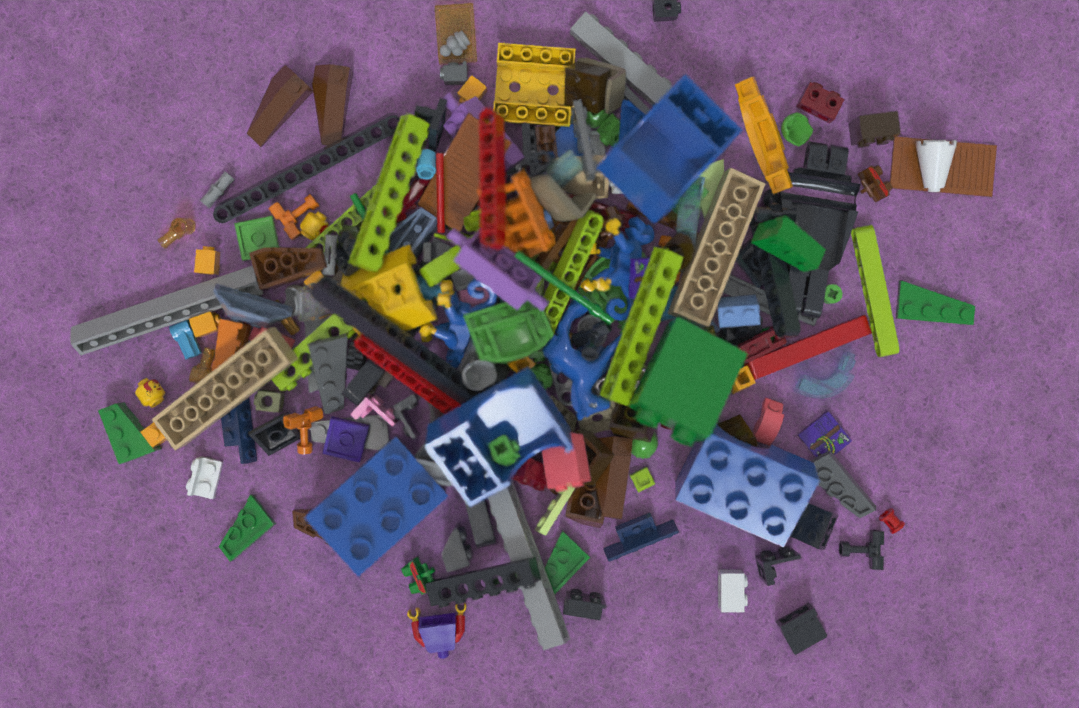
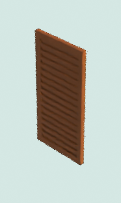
M468 113L444 156L445 224L452 229L456 228L459 232L464 227V217L469 216L470 212H473L480 199L476 191L480 188L479 120L472 116L471 113ZM505 138V154L512 144L507 138ZM435 173L418 205L437 218Z
M895 137L890 173V183L893 189L928 192V188H924L916 141H921V144H923V140L930 139ZM957 142L945 187L940 188L938 193L992 197L997 145Z

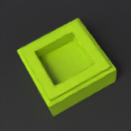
M647 466L630 474L638 492L655 485Z

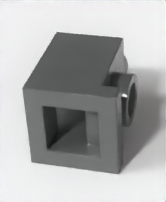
M463 61V65L451 62L440 68V79H443L445 85H464L468 80L467 61Z

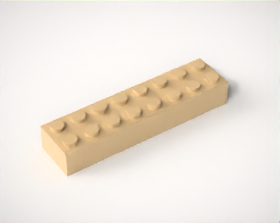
M732 168L723 172L695 242L694 257L684 270L668 314L680 317L700 328L710 326L765 183Z
M276 327L267 329L152 420L176 451L194 440L299 358Z

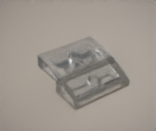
M314 282L298 289V320L300 322L318 320L334 314L311 297L310 288L315 284Z

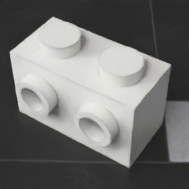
M718 570V608L721 612H744V606L748 604L747 595L744 594V587H747L748 580L747 575H744L742 570Z

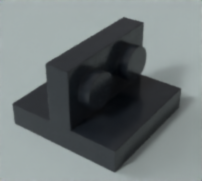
M442 98L439 99L436 110L416 105L414 111L415 117L429 123V133L426 139H429L428 149L435 153L444 131L443 125L446 123L447 100Z

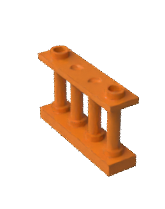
M523 170L512 177L514 182L505 185V193L517 189L522 199L507 205L506 214L526 208L530 219L511 225L506 216V244L504 246L513 253H516L518 250L522 252L524 249L541 244L543 250L547 251L556 244L554 235L547 225L532 190L530 179ZM479 188V189H477L476 191H477V193H478V195H479V197H480V188ZM533 226L538 237L519 243L514 232Z

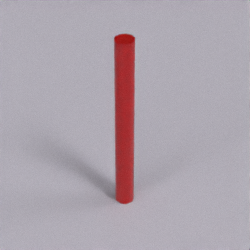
M436 153L437 233H445L444 153Z

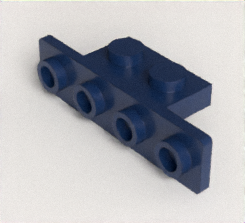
M248 397L221 418L224 447L238 446L241 464L257 461L255 441L249 435V431L253 430Z
M649 512L615 526L620 541L603 548L608 562L653 545L663 539L670 538L678 534L679 530L674 520L656 526Z

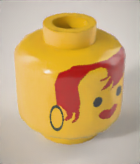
M319 211L317 213H307L300 223L301 233L306 238L312 241L315 240L329 227L326 221L327 217Z
M145 378L137 384L139 387L136 389L135 394L143 406L153 408L164 401L165 391L156 379L149 380Z

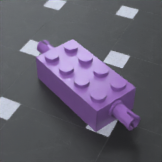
M450 92L443 99L447 100V108L452 114L443 127L454 139L468 113H471L472 116L479 120L480 112L486 108L476 96L460 105ZM504 132V137L512 142V140ZM513 142L505 154V172L525 158ZM511 175L510 182H514L512 178L514 175Z
M453 228L447 238L461 248L454 261L491 289L493 293L504 299L510 306L518 310L524 301H529L541 312L547 306L549 301L535 291V287L543 277L515 258V253L506 246L500 250L485 247L480 240V229L469 239L457 231L456 228Z

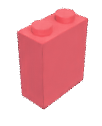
M571 433L574 449L568 453L562 447H552L542 451L548 489H556V492L567 491L569 486L573 488L584 486V482L591 481L583 434Z

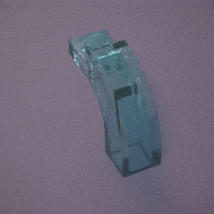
M569 150L558 158L542 176H550L562 190L571 179L583 171V165L574 153Z
M700 176L681 195L676 228L677 234L683 233L692 239L694 247L696 245L699 214L706 177Z
M843 352L835 372L827 379L816 380L807 375L800 374L793 392L818 399L829 398L841 393L850 385L855 375L848 372L855 365L856 360L854 358L856 355L851 352Z

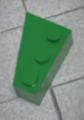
M786 216L760 223L751 241L752 244L803 272L818 269L826 250Z
M124 402L98 410L119 465L162 449L160 445L151 447L141 434V431L145 428Z

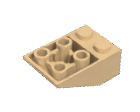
M606 155L593 156L594 161H597L598 165L606 157ZM581 156L556 158L555 165L549 169V176L562 191L574 195L595 193L597 195L595 199L608 198L609 180L599 171L596 173L594 181L586 182Z

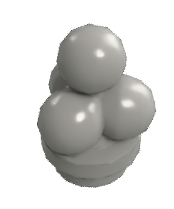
M463 30L460 32L456 31L454 33L455 36L451 35L447 38V45L440 47V54L442 56H449L451 51L454 55L459 56L463 53V49L468 48L467 46L471 43Z

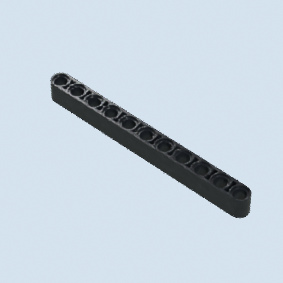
M392 112L223 200L215 206L213 211L214 219L219 223H226L393 135L397 125L390 127L388 121L391 118H396L399 123V115ZM372 128H380L381 133L378 136H373L370 133ZM355 137H363L364 142L361 145H356L353 142ZM338 146H346L347 151L344 154L338 153L336 151ZM327 154L330 160L327 163L321 162L319 159L321 155ZM309 163L313 166V170L306 172L302 166ZM289 172L294 173L296 179L289 181L285 175ZM270 182H277L279 188L273 190L268 184ZM253 191H259L261 192L262 197L258 199L254 198L251 193ZM242 200L245 206L237 207L234 202ZM225 209L228 215L220 216L217 211Z
M321 276L310 288V295L314 300L459 404L463 405L486 391L485 389L472 390L468 388L463 382L460 371L332 278Z

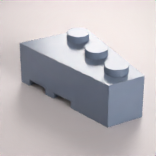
M422 207L391 232L388 251L392 252L410 244L414 257L417 259L423 250V243L429 242L437 230V218Z

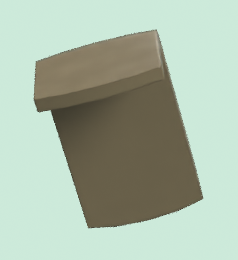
M590 58L577 59L579 62L611 69V78L608 79L605 113L610 114L621 107L625 95L626 70Z
M543 175L530 178L531 187L538 203L557 221H570L584 216L597 197L595 193H584L576 195L570 200L550 176Z

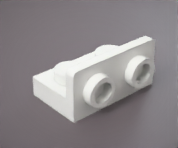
M203 456L193 460L191 464L192 476L186 485L187 495L214 499L224 461Z

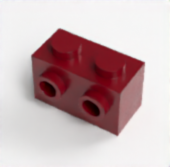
M810 82L806 85L796 107L830 124L835 120L845 99L841 98V95L835 91L829 92L823 89V86L817 82Z
M531 458L518 468L512 478L518 481V483L530 486L537 491H544V489L548 488L544 464Z

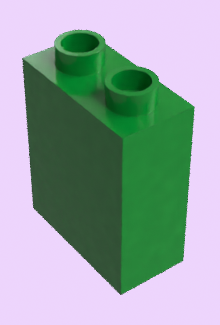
M676 317L667 324L628 407L638 411L635 416L638 422L651 428H657L658 424L661 423L673 430L670 437L674 441L692 447L694 441L700 442L710 438L748 353L684 319Z

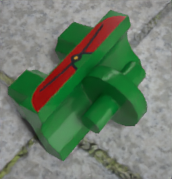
M417 556L401 568L405 577L413 575L415 581L408 584L411 594L421 593L423 595L427 593L425 584L434 580L431 575L436 571L434 567L428 568L427 563L421 564Z

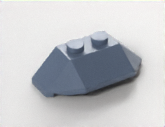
M218 283L215 285L213 291L226 315L236 322L245 321L256 328H261V326L267 328L292 315L293 307Z

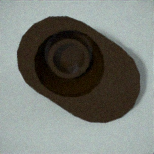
M683 233L676 234L662 248L683 257L678 273L686 268L694 257V243L688 235Z

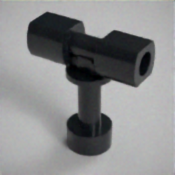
M772 190L765 191L762 199L768 207H756L755 220L766 222L786 216L796 223L797 209L782 208L778 204V194H773Z
M602 320L593 324V328L588 331L583 329L571 335V340L576 348L584 345L582 357L585 360L593 361L597 358L598 348L595 344L598 342L599 337L611 332V326Z
M870 530V542H866L865 546L850 545L849 541H840V557H849L850 553H865L866 557H869L870 569L884 570V556L881 555V545H884V531Z

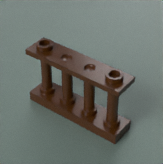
M578 218L559 223L553 233L556 244L538 255L535 260L537 264L548 271L552 262L559 263L561 258L559 252L564 245H567L569 236L573 232ZM600 233L598 234L595 241L597 249L599 247L606 248L609 240L608 235L601 237ZM589 254L574 287L575 291L597 259V254Z

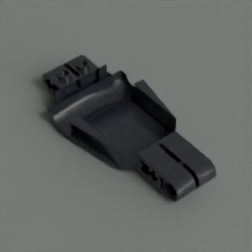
M809 141L806 147L803 168H795L792 173L788 172L794 187L855 196L854 204L779 192L778 204L782 208H796L798 227L826 249L818 269L803 272L786 262L797 313L799 315L801 310V316L820 318L829 270L841 262L859 212L856 211V198L860 190V184L852 183V176L845 175L849 154L848 147L829 145L828 147L827 144Z

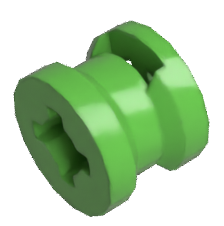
M834 284L827 285L824 303L833 304L839 302L843 294L841 288Z

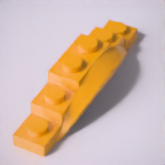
M750 77L735 84L739 96L738 102L758 164L766 181L769 182L772 193L776 194L793 187L787 171L789 166L783 152L785 147L773 113L769 112L764 95L760 94L755 77Z

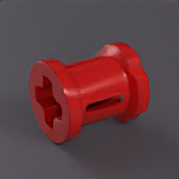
M893 508L887 509L879 516V520L889 527L891 534L897 533L905 525V522L900 521L894 514Z

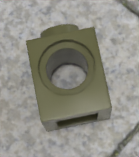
M259 390L254 396L256 410L283 412L285 393ZM266 396L272 398L271 406L265 404Z

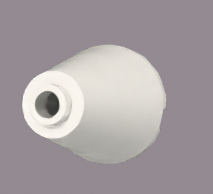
M923 140V144H921V141H916L924 188H928V192H940V188L945 187L957 140H952L951 144L946 140Z

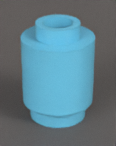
M429 149L422 150L420 157L417 159L416 172L420 178L431 179L436 173V153Z

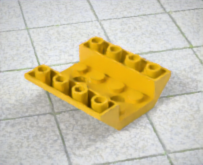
M498 43L493 110L503 116L504 122L570 127L571 107L564 105L565 68L575 63L576 49ZM516 82L521 88L518 92H512L509 86ZM554 85L559 91L556 95H550L547 89Z
M410 244L383 255L382 266L377 272H369L361 268L350 276L342 274L341 286L361 300L366 298L370 307L405 332L437 319L431 300H423L411 265L417 262ZM396 284H400L402 287V292L399 295L395 292Z

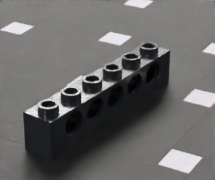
M534 556L434 579L426 583L425 586L430 605H438L439 608L450 605V602L455 601V604L466 602L467 598L478 600L483 598L485 594H489L492 597L501 594L500 591L504 590L507 593L517 591L518 587L524 586V589H529L536 586L535 583L541 580L536 557ZM515 572L520 575V580L516 577ZM498 576L502 578L503 583L499 582ZM481 580L484 581L485 587L481 584ZM464 584L467 585L468 591L465 589Z

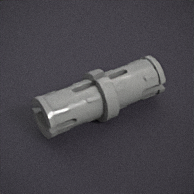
M224 171L221 177L214 184L210 185L211 188L200 201L208 208H211L214 202L225 194L224 191L235 179Z
M327 234L325 235V251L323 252L327 268L323 269L322 274L335 275L338 236Z

